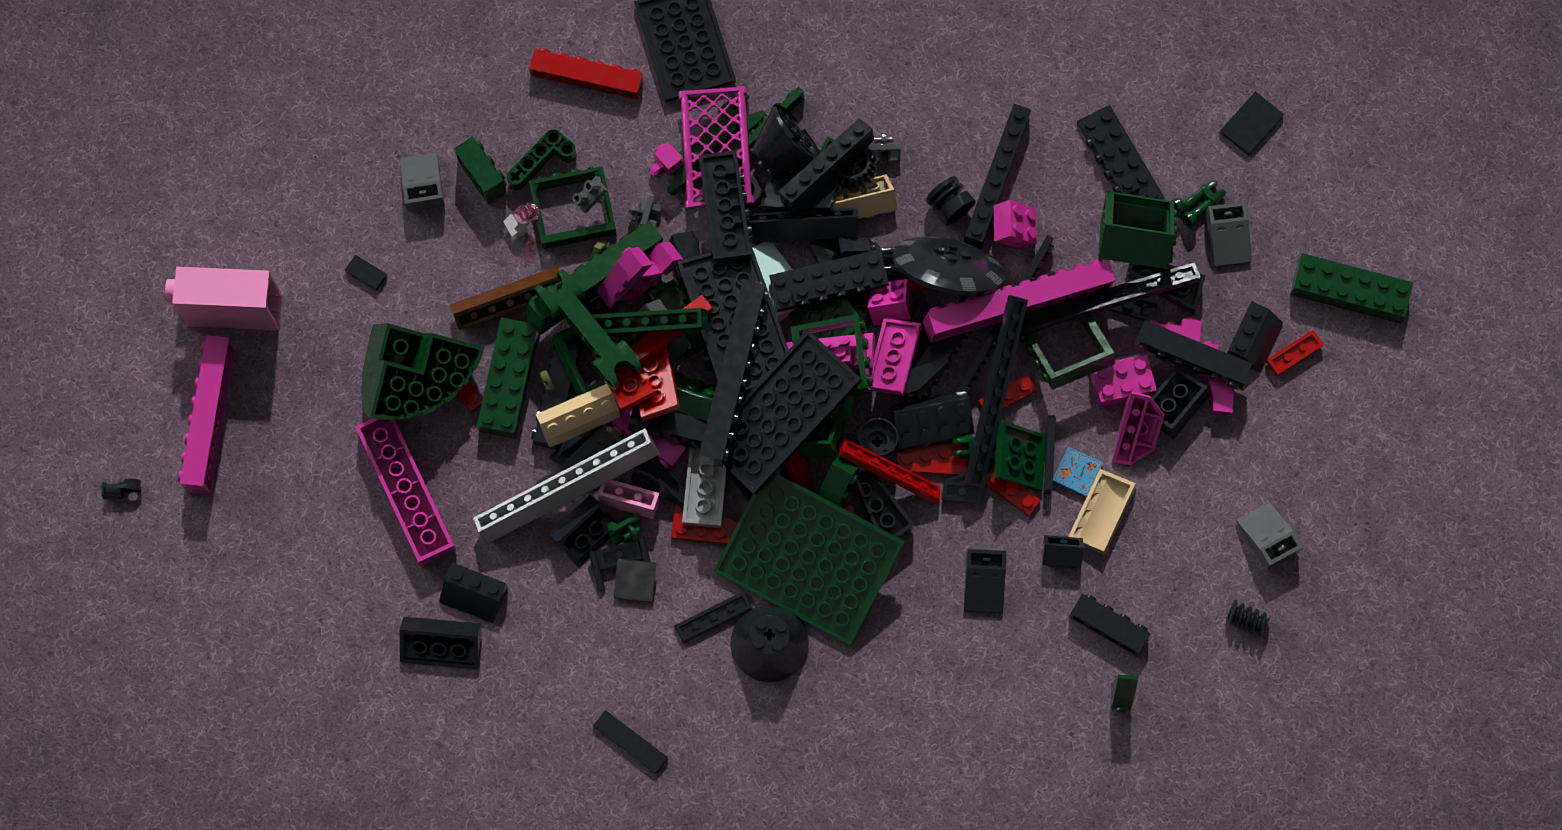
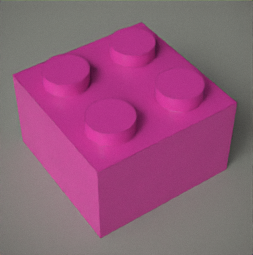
M1012 200L994 205V241L1017 249L1036 245V208Z
M908 279L894 280L889 282L888 287L870 291L868 309L873 326L881 325L884 318L901 321L911 320L913 296Z

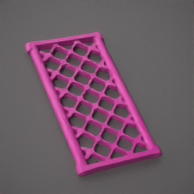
M745 86L679 91L686 176V209L706 208L705 202H695L694 200L699 196L704 197V190L694 188L693 181L699 178L702 179L701 172L693 170L692 164L699 161V155H703L706 151H709L711 154L714 153L709 149L714 142H718L723 146L719 152L724 150L732 151L728 146L734 140L741 143V149L737 151V158L742 160V167L739 168V173L744 175L745 185H741L747 195V202L744 205L754 204V196H752L745 102L747 89ZM736 93L738 94V96L735 97L734 99H729V98L725 95V94H736ZM710 95H719L714 101H711L708 97H706ZM701 96L696 102L688 100V97ZM722 97L730 102L724 109L716 105L717 101ZM702 99H706L711 103L706 110H702L697 106ZM732 105L739 109V114L734 117L726 113V110ZM712 107H716L721 111L716 118H712L707 114ZM694 108L702 112L697 120L689 118V111H692ZM722 115H726L730 119L726 126H722L717 122ZM704 116L712 121L706 128L698 123ZM732 123L740 125V131L736 134H732L727 130ZM714 124L722 129L716 136L708 131ZM694 126H698L703 130L698 137L690 135V129ZM724 132L732 137L727 144L722 143L718 139ZM704 134H708L713 138L708 145H704L699 141ZM696 143L704 147V150L699 155L691 151V146H694Z

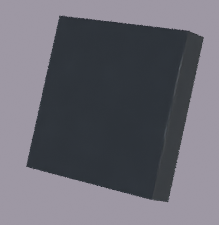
M618 558L614 598L653 602L657 562Z

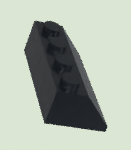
M403 617L400 627V662L478 669L482 623Z

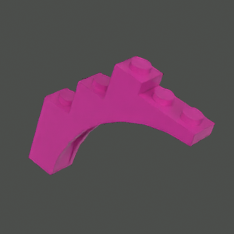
M1186 317L1182 319L1180 326L1174 322L1162 324L1155 320H1147L1200 342L1201 321L1196 318ZM1211 341L1202 342L1203 344L1213 347L1215 349H1218L1219 345L1214 344ZM1202 374L1208 387L1211 415L1230 417L1233 413L1234 389L1227 386V383L1213 381L1209 376Z

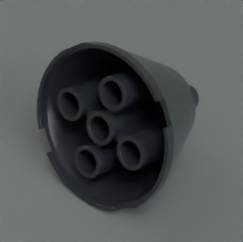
M779 103L772 106L754 145L750 148L753 155L759 158V166L764 171L767 169L772 177L804 169L820 154L819 148L806 129L801 130L795 123L797 119Z
M762 605L747 611L735 624L730 642L732 656L738 667L749 677L762 682H777L794 674L804 663L809 647L808 633L801 619L777 605Z

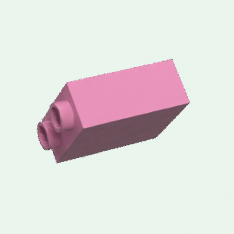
M176 267L175 279H167L166 301L172 302L174 313L180 314L189 327L279 331L282 293L270 271Z

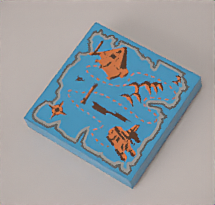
M1068 447L1053 477V483L1087 498L1103 462Z

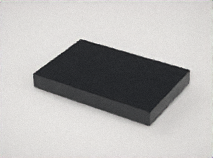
M1255 91L1219 133L1245 154L1249 155L1282 119L1284 114Z

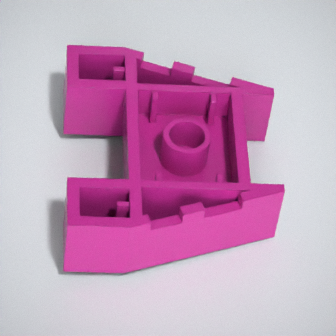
M670 242L657 243L653 246V251L648 256L644 254L640 247H629L621 253L622 257L616 262L597 290L610 309L619 301L629 300L634 304L651 285L654 287L658 283L657 279L661 275H668L677 266V262L683 260Z

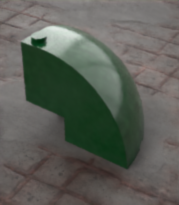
M389 323L373 324L366 351L361 384V401L365 415L382 420H399L425 415L436 410V408L452 400L462 387L469 382V378L479 365L485 347L434 333H422Z

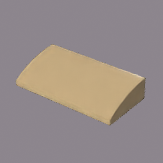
M1100 469L1068 537L1083 538L1085 547L1105 556L1134 494L1136 483Z

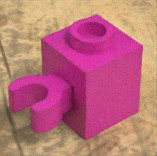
M669 142L665 145L661 144L654 153L657 163L649 167V172L653 177H656L664 170L670 176L683 165V157Z

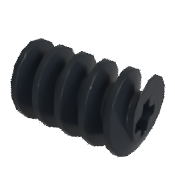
M1234 600L1226 619L1229 618V624L1236 620L1238 628L1243 623L1245 631L1251 627L1252 634L1259 630V636L1261 637L1266 630L1271 616L1267 619L1266 612L1259 616V609L1252 613V606H1248L1245 609L1244 603L1237 606V600Z

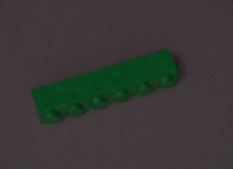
M703 308L592 315L608 336L708 329V310Z

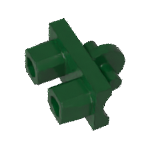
M627 513L622 516L621 523L616 524L612 521L607 524V533L611 536V543L614 546L627 539L632 542L638 540V533L642 531L641 515L637 513L632 516Z

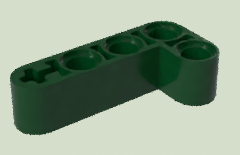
M556 129L547 131L507 173L509 187L512 190H521L554 155L567 163L574 161L577 154L573 142ZM557 138L558 141L551 143L550 139ZM567 149L572 150L570 154L563 153ZM539 151L546 152L543 156L537 155ZM527 164L533 165L531 169L524 168Z

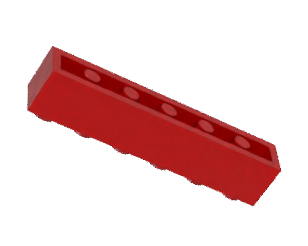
M545 48L534 49L529 66L531 76L637 100L643 82V73L637 69L631 68L628 70L615 64L610 66L598 60L588 61L583 57L576 56L575 58L562 52L557 54Z

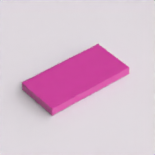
M884 318L873 358V368H871L869 373L874 381L873 386H871L872 391L904 396L922 328L921 323Z

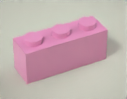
M609 480L602 484L598 492V501L602 505L633 514L638 513L650 519H654L660 503L659 493L615 480Z

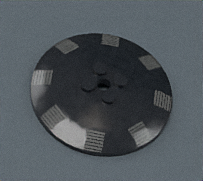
M930 236L913 237L899 242L893 249V263L903 275L918 284L940 292L968 296L984 295L998 290L1004 283L1005 271L994 257L977 247L958 240Z

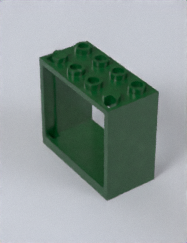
M1106 191L1100 221L1098 258L1167 269L1168 262L1172 263L1173 246L1176 245L1177 210L1174 209V201Z

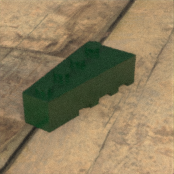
M838 456L831 464L818 495L844 508L842 504L848 499L851 493L849 490L855 484L861 467Z

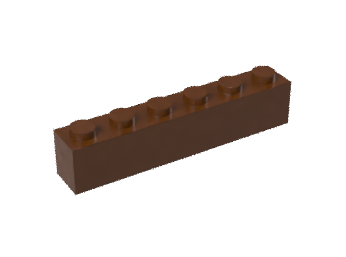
M558 267L450 304L458 329L461 330L528 306L529 300L536 295L535 287L541 285L546 289L548 286H554L559 282L556 274L559 271Z

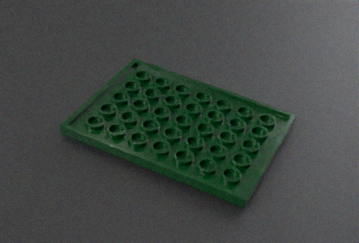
M776 473L756 495H752L714 572L851 645L905 541Z

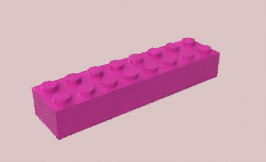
M206 335V339L201 345L203 356L198 362V371L200 373L199 378L195 379L196 395L192 397L191 401L193 412L188 418L190 429L189 433L185 435V445L187 446L186 451L182 453L181 457L183 468L178 474V482H180L187 493L211 494L236 351L235 346L227 337Z
M372 418L355 426L420 566L423 567L457 551L396 421Z

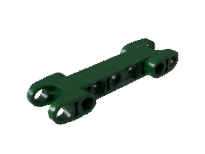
M748 94L745 95V102L749 99ZM727 101L720 108L724 109L730 102ZM732 105L726 110V113L734 117L739 114V109ZM763 110L754 114H746L748 134L752 129L757 128L761 124L762 119L767 116ZM722 115L717 122L722 126H726L730 119L726 115ZM732 123L727 130L732 134H736L740 131V125ZM714 124L708 131L716 136L722 129ZM724 132L718 139L725 144L728 142L727 139L730 140L732 137ZM704 134L699 141L704 145H708L713 138L708 134ZM714 142L709 149L716 152L722 145ZM699 143L691 146L692 153L699 155L704 150V147ZM684 149L679 152L683 157V165L672 173L675 176L674 180L666 190L671 196L686 188ZM699 161L692 164L693 170L700 165Z
M561 269L556 273L562 285L558 291L550 292L541 285H538L534 288L535 293L544 309L552 318L562 314L597 359L591 362L596 373L607 385L616 390L620 387V383L615 375V371L618 368L627 367L638 374L643 370L633 350L624 340L615 345L580 302L585 297V293L580 285L565 270Z

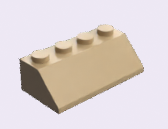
M886 174L871 178V184L866 182L865 188L859 186L858 191L855 187H852L851 191H849L848 187L842 189L839 186L832 209L858 208V218L860 219L864 217L871 218L881 213L888 214L898 208L895 190Z
M605 384L536 414V417L550 448L620 418V413L613 393L609 386Z

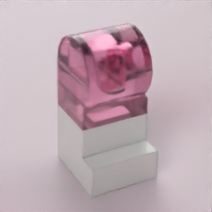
M535 204L520 205L503 221L512 237L523 236L528 232L526 226L539 216L538 207Z

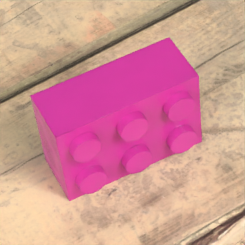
M1147 354L1115 361L1114 365L1090 374L1098 408L1125 403L1131 392L1152 397L1157 391Z

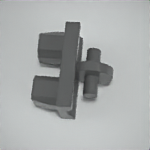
M881 132V137H874V143L881 144H871L868 147L870 151L874 152L877 162L881 161L880 152H888V162H898L901 144H886L893 143V137H886L885 132Z
M595 176L592 181L587 180L581 193H575L572 197L574 203L581 208L583 213H588L596 203L604 201L603 195L608 190L598 176Z
M648 196L647 200H643L642 207L640 202H636L635 207H629L628 212L632 215L631 220L637 221L636 227L649 221L656 227V221L648 219L649 214L657 216L661 209V205L653 202V197Z

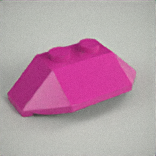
M1135 392L1130 393L1116 437L1113 462L1131 466L1137 460L1155 450L1164 413L1151 396Z

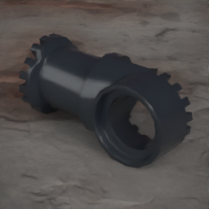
M124 479L123 482H118V484L102 482L101 488L103 489L101 490L103 492H101V496L103 499H107V497L123 499L124 492L131 493L132 491L133 493V490L135 493L137 491L141 492V480Z

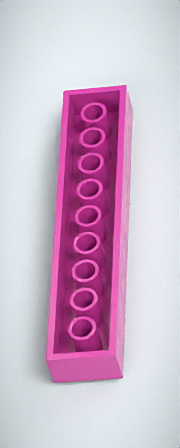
M1096 259L1087 266L1079 264L1070 271H1066V269L1059 270L1053 276L1048 277L1046 274L1038 277L1036 281L1030 282V280H1025L1016 287L1008 285L1001 288L999 292L984 294L978 298L971 296L966 298L965 302L958 303V301H954L941 309L940 306L931 308L923 320V325L929 343L1002 322L1008 295L1027 299L1028 303L1025 311L1027 313L1110 288L1116 280L1109 261Z

